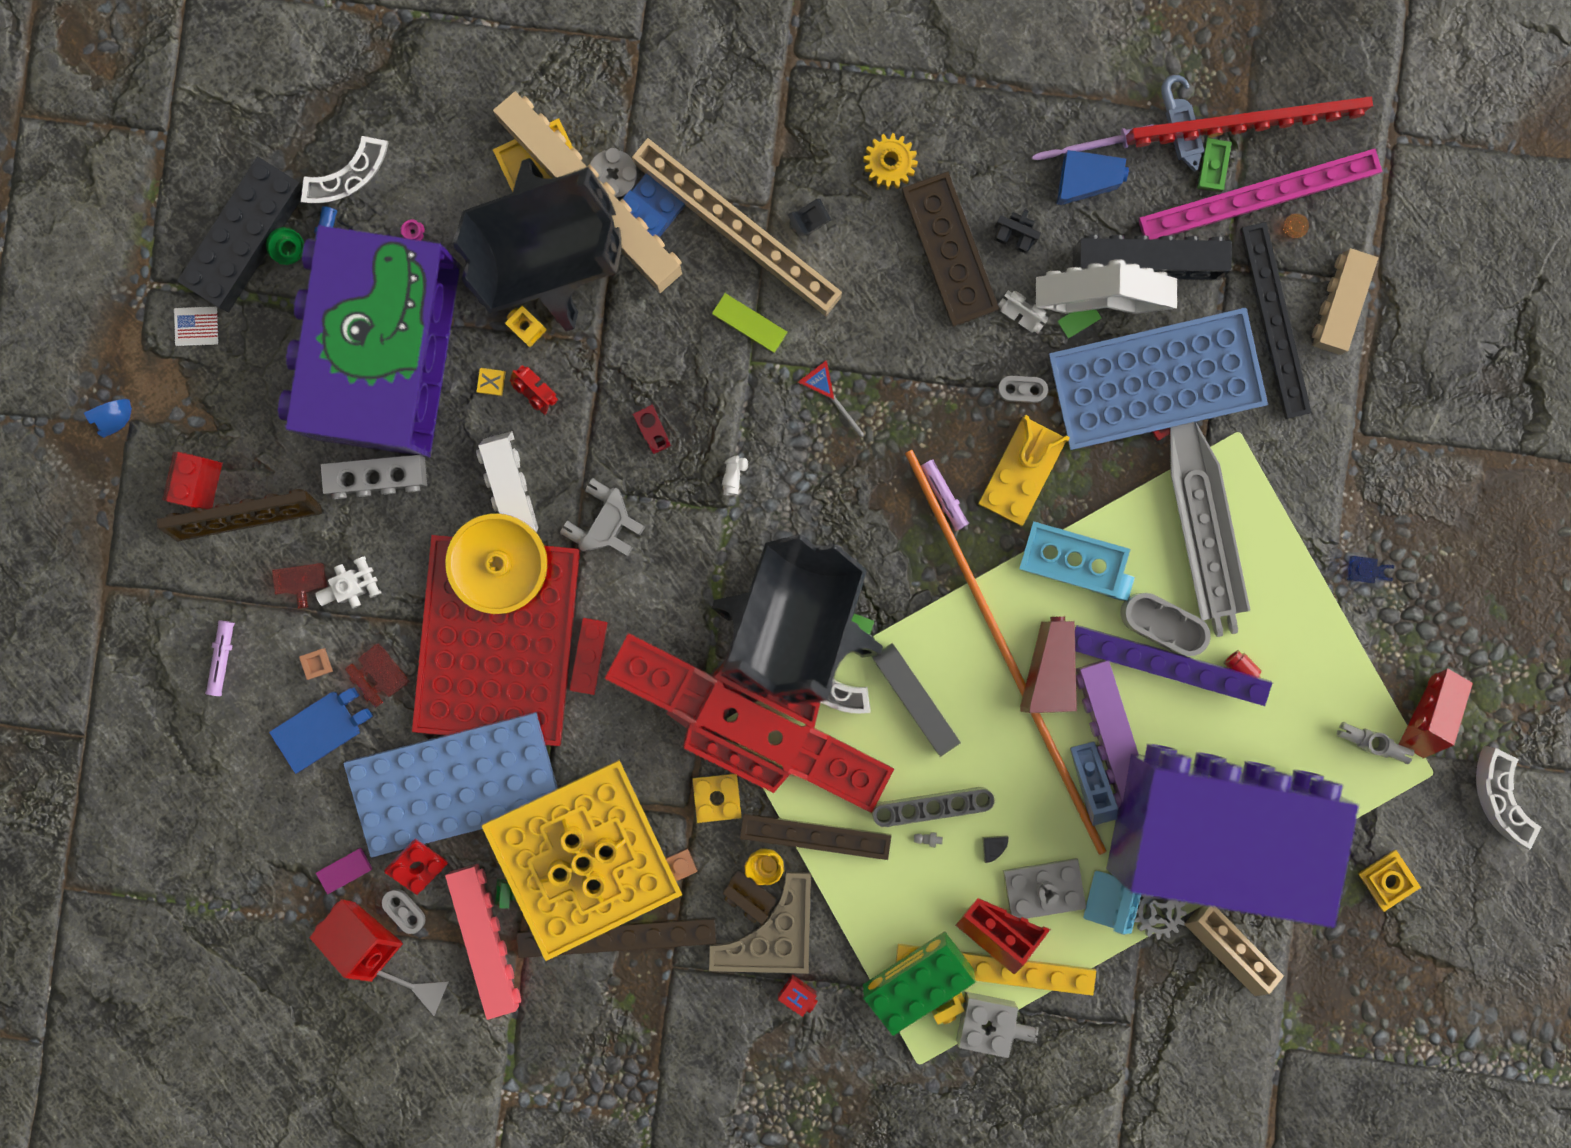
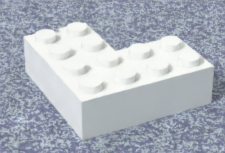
M1122 260L1110 261L1107 266L1090 264L1088 269L1083 270L1078 267L1067 268V272L1064 273L1048 271L1046 276L1036 277V307L1061 313L1110 308L1139 314L1177 308V278L1167 276L1166 272H1153L1152 268L1140 269L1137 264L1125 265V261Z

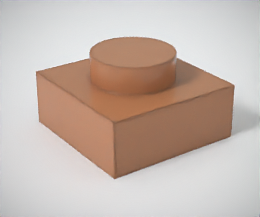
M325 648L299 657L307 680L333 672Z
M688 848L666 857L676 881L698 871Z

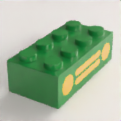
M944 931L864 983L863 999L892 1036H894L975 984L974 968Z

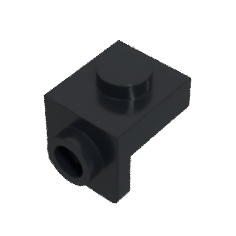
M815 199L797 212L788 214L791 220L789 222L790 226L799 236H808L831 221L821 199Z

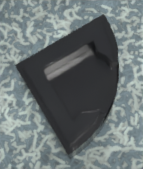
M1008 836L983 837L985 863L995 861L1004 852L1008 845Z

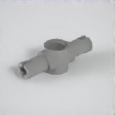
M1342 722L1339 728L1346 730V732L1338 730L1337 737L1356 743L1358 747L1367 753L1380 755L1385 758L1389 756L1405 764H1409L1412 761V758L1405 756V754L1414 756V750L1394 743V740L1384 733L1374 732L1366 728L1361 730L1346 722ZM1377 737L1379 739V746L1373 749L1371 743Z

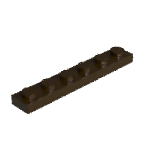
M744 813L740 839L888 860L892 835Z

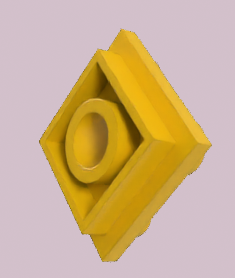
M736 774L692 778L697 823L742 818ZM712 792H722L724 801L721 804H714L710 799Z
M1397 850L1391 851L1358 873L1383 912L1421 888ZM1394 875L1396 883L1393 887L1388 888L1385 883L1386 878Z

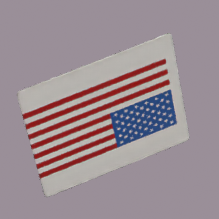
M217 307L174 309L176 346L218 344Z

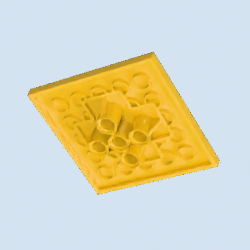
M620 760L482 824L484 833L545 961L682 896V892ZM575 834L579 837V841L575 845H569L565 842L566 836ZM602 846H610L613 852L610 856L603 857L599 854V849ZM579 857H586L590 860V863L587 867L581 868L576 865V860ZM556 868H563L567 874L564 878L558 879L554 877L553 871ZM595 879L600 882V886L596 890H590L586 886L587 882Z

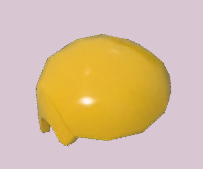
M761 848L753 852L745 864L746 877L753 879L757 885H772L780 880L784 872L783 859L772 849Z

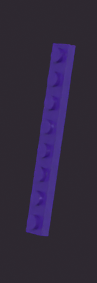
M1080 625L1075 627L1076 652L1109 660L1110 662L1261 706L1266 705L1273 684L1270 680Z

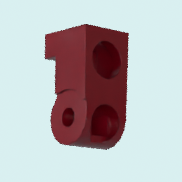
M653 404L633 413L653 454L671 447V443Z

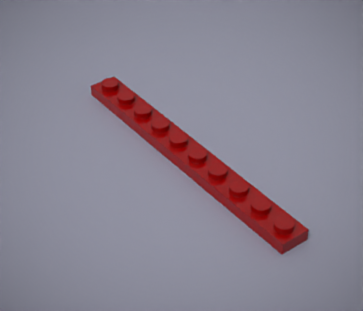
M1371 96L1133 128L1126 135L1127 145L1136 144V147H1144L1155 141H1160V144L1171 143L1177 138H1184V141H1190L1199 138V135H1208L1209 138L1229 131L1232 134L1244 133L1247 129L1255 128V131H1263L1274 125H1279V128H1286L1297 122L1309 125L1316 123L1319 119H1326V122L1341 119V116H1349L1350 119L1364 116V112L1373 107Z

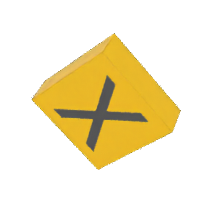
M480 368L477 393L502 396L506 372Z

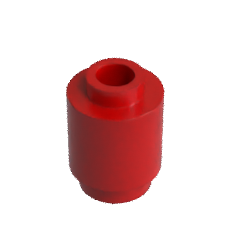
M1239 650L1232 653L1224 661V664L1229 669L1260 677L1261 669L1245 653H1241Z

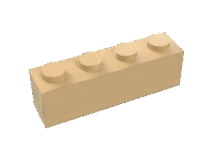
M1351 248L1339 254L1335 262V268L1337 269L1335 277L1331 278L1327 287V291L1330 292L1328 299L1323 302L1320 308V315H1322L1320 324L1315 326L1312 333V338H1315L1312 346L1339 355L1349 351L1379 257Z
M1201 906L1185 923L1187 928L1254 996L1270 994L1284 977L1217 907Z

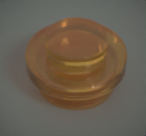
M1298 213L1288 216L1283 224L1284 232L1290 238L1297 239L1303 237L1309 229L1307 218Z

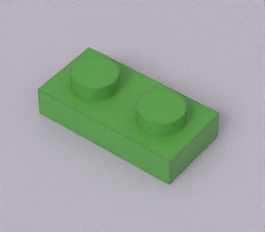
M1212 138L1205 140V152L1202 157L1198 189L1222 192L1224 190L1232 142Z

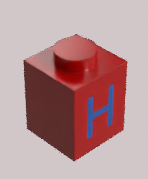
M793 974L778 994L780 1002L802 1017L806 1011L811 1013L818 1002L815 999L817 997L816 990Z

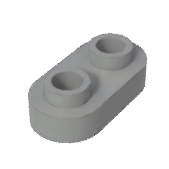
M1007 376L998 385L999 396L1009 402L1038 403L1048 393L1046 382L1038 377ZM1007 385L1013 386L1014 392L1012 394L1006 392ZM1031 387H1036L1039 392L1037 395L1031 394Z
M393 889L384 895L382 899L384 911L405 933L413 934L423 928L425 924L423 911L403 890ZM394 897L400 899V905L393 903ZM411 915L415 916L417 923H411L409 917Z

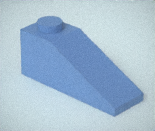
M1095 742L1071 747L1072 758L1092 826L1117 820L1118 807Z

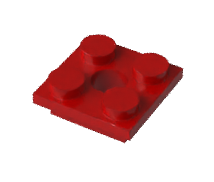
M415 838L384 872L418 895L442 871L448 862ZM421 862L417 868H410L412 863Z

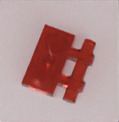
M380 643L374 645L358 658L364 666L363 668L358 670L353 663L345 668L346 672L350 675V681L358 685L364 693L363 697L367 702L370 701L375 708L383 703L382 699L378 696L380 692L384 691L388 697H391L410 682ZM369 673L378 683L373 688L364 678Z

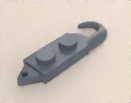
M1180 75L1167 77L1162 84L1161 94L1167 111L1168 123L1196 120L1192 104L1190 105L1184 99H1173L1171 85L1174 82H1180L1185 89H1189L1188 81ZM1199 135V138L1190 141H1184V138L1175 139L1174 145L1178 160L1182 159L1195 172L1198 169L1201 154L1205 152L1201 136Z

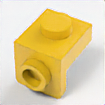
M959 993L952 1000L932 1011L937 1024L942 1022L943 1024L951 1023L957 1018L956 1015L964 1012L962 1003L966 1001L962 993Z

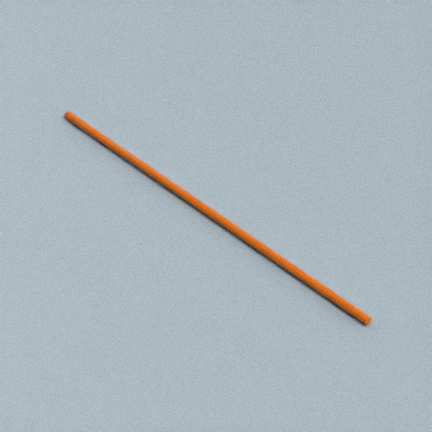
M910 450L905 455L1023 697L1026 683L913 450ZM1030 713L1098 854L1105 853L1104 844L1095 826H1092L1088 811L1041 714Z

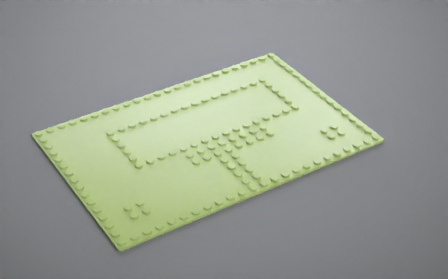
M1236 432L1210 448L1221 467L1251 611L1235 614L1238 625V633L1231 634L1229 631L1227 616L1220 617L1223 627V636L1216 637L1214 633L1212 618L1203 620L1210 630L1209 645L1202 653L1187 657L1227 668L1224 661L1237 650L1245 653L1261 669L1259 676L1273 683L1266 705L1261 706L1110 662L1138 753L1141 755H1145L1146 746L1150 743L1177 749L1178 754L1192 757V764H1194L1196 752L1224 757L1226 762L1242 766V772L1244 762L1252 761L1274 766L1275 771L1292 775L1294 769L1323 775L1324 780L1343 784L1341 796L1359 804L1357 818L1430 778L1433 775V770L1426 758L1423 759L1415 753L1414 756L1405 754V756L1412 758L1409 764H1405L1389 756L1385 758L1380 755L1367 753L1358 747L1356 743L1337 737L1338 730L1346 732V730L1339 728L1342 722H1346L1361 730L1366 728L1374 732L1384 733L1393 739L1394 743L1399 744L1407 724L1241 433ZM1171 469L1063 529L1131 549L1124 570V574L1135 577L1130 596L1137 593H1151L1201 619L1174 493ZM1050 545L1044 548L1043 555L1047 559H1054L1058 555V550ZM1024 552L975 579L1025 683L1027 682L1041 622H1050V617L1065 616V621H1075V627L1080 625L1170 651L1131 631L1124 625L1120 614L1124 601L1019 570ZM1073 552L1068 555L1067 561L1071 566H1078L1082 562V557L1079 553ZM1097 559L1092 563V570L1095 573H1103L1106 570V563L1103 560ZM968 583L873 636L883 648L891 643L894 644L961 742V744L942 757L937 754L872 656L862 658L855 653H848L840 662L834 679L849 686L867 687L871 712L848 713L819 702L820 707L815 728L894 768L877 803L975 787L988 789L995 799L993 807L986 812L881 827L875 823L872 813L792 774L788 776L774 793L764 789L781 819L892 835L888 860L796 847L869 979L874 978L896 963L898 944L921 947L944 931L961 952L990 955L955 925L977 898L1003 908L1010 914L1003 870L1077 858L1085 904H1087L1095 871L1111 874L1106 868L1116 820L1094 825L1106 849L1105 853L1099 855L1031 714L1020 712L1023 697ZM1075 651L1076 668L1103 660ZM1076 685L1077 711L1043 712L1040 714L1085 805L1070 748L1093 741L1096 747L1100 746L1097 736L1094 737L1090 729L1089 723L1092 722L1090 713L1085 712L1082 704V699L1085 698L1082 689L1079 690ZM759 700L755 702L799 726L805 725ZM738 713L728 717L727 722L735 721ZM777 730L770 732L768 735L769 743L773 745L779 744L782 741L781 732ZM1377 737L1372 740L1371 745L1373 749L1379 746V739ZM739 744V746H741V747H743V748H745V749H747V750H749V751H751V752H753V753H755V754H757V755H759V756H761V757H763V758H765V759H767V760H769V761H771V762H773V763H775V764H777V765H779V766L782 767V765H780V764H778V763H776V762H774V761H772V760H770V759H768V758H766V757H764V756H762V755H760V754H758V753H756V752H754V751L748 749L747 747H745V746ZM1105 760L1101 761L1104 770H1107ZM1110 784L1112 793L1114 794L1115 791H1114L1113 785ZM980 793L976 797L977 805H985L988 801L986 793ZM955 797L951 802V807L953 809H960L964 804L963 798ZM930 801L926 806L927 812L935 813L938 811L939 802ZM907 804L902 808V815L905 817H910L915 812V807L911 804ZM886 808L880 809L877 813V818L881 821H885L890 817V811ZM935 832L938 837H943L942 844H936V848L929 847V844L914 842L915 834L925 835ZM1008 836V845L1004 852L995 861L985 863L983 837ZM1153 896L1154 899H1161V897ZM1185 902L1186 905L1181 907V909L1189 914L1203 905ZM1146 904L1143 908V914L1146 913ZM1153 904L1157 914L1165 918L1160 910L1161 908ZM1174 908L1172 909L1171 918L1174 915ZM1085 909L1028 918L1032 924L1051 929L1029 960L1093 968L1148 936L1145 935L1146 929L1140 931L1137 928L1140 922H1134L1132 934H1120L1114 932V928L1084 919ZM1157 923V924H1156L1155 926H1153V927H1162V926H1165V925H1164V924H1161V923ZM976 981L975 984L961 993L964 998L966 992L1014 1001L1017 1007L1021 1009L1052 990ZM931 1011L900 1031L916 1063L923 1064L957 1045L956 1038L961 1013L956 1015L957 1018L951 1023L943 1024L942 1022L937 1024ZM988 1021L986 1025H982L984 1028H987L992 1024L990 1021Z

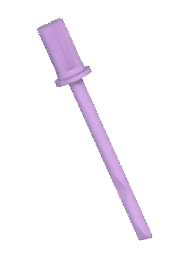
M1122 128L1121 135L1072 145L1062 150L1041 152L1032 156L1031 159L1043 160L1056 157L1061 153L1065 154L1067 150L1080 152L1117 143H1123L1124 148H1128L1126 135L1132 129L1126 130Z

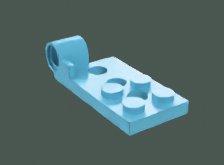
M1033 521L1019 570L1092 590L1093 592L1122 601H1128L1135 579L1133 576L1124 574L1131 549ZM1050 545L1056 547L1058 550L1057 557L1054 559L1045 558L1043 555L1045 547ZM1073 552L1079 553L1082 557L1081 564L1071 566L1067 561L1069 554ZM1097 559L1103 560L1106 563V570L1103 573H1095L1092 570L1093 561Z

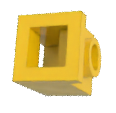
M523 306L519 309H513L508 314V320L505 322L529 347L547 331ZM524 322H528L530 325L526 330L521 329Z

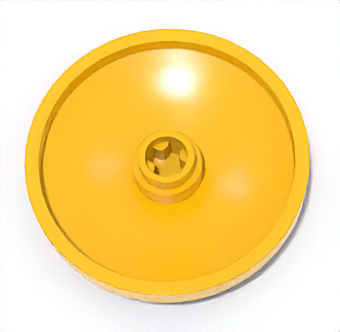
M487 514L470 520L453 536L446 554V572L452 589L468 606L485 613H508L526 605L540 591L547 573V555L539 535L526 522L507 514Z

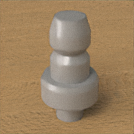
M935 832L925 835H914L915 843L929 844V847L936 848V844H942L943 837H938Z

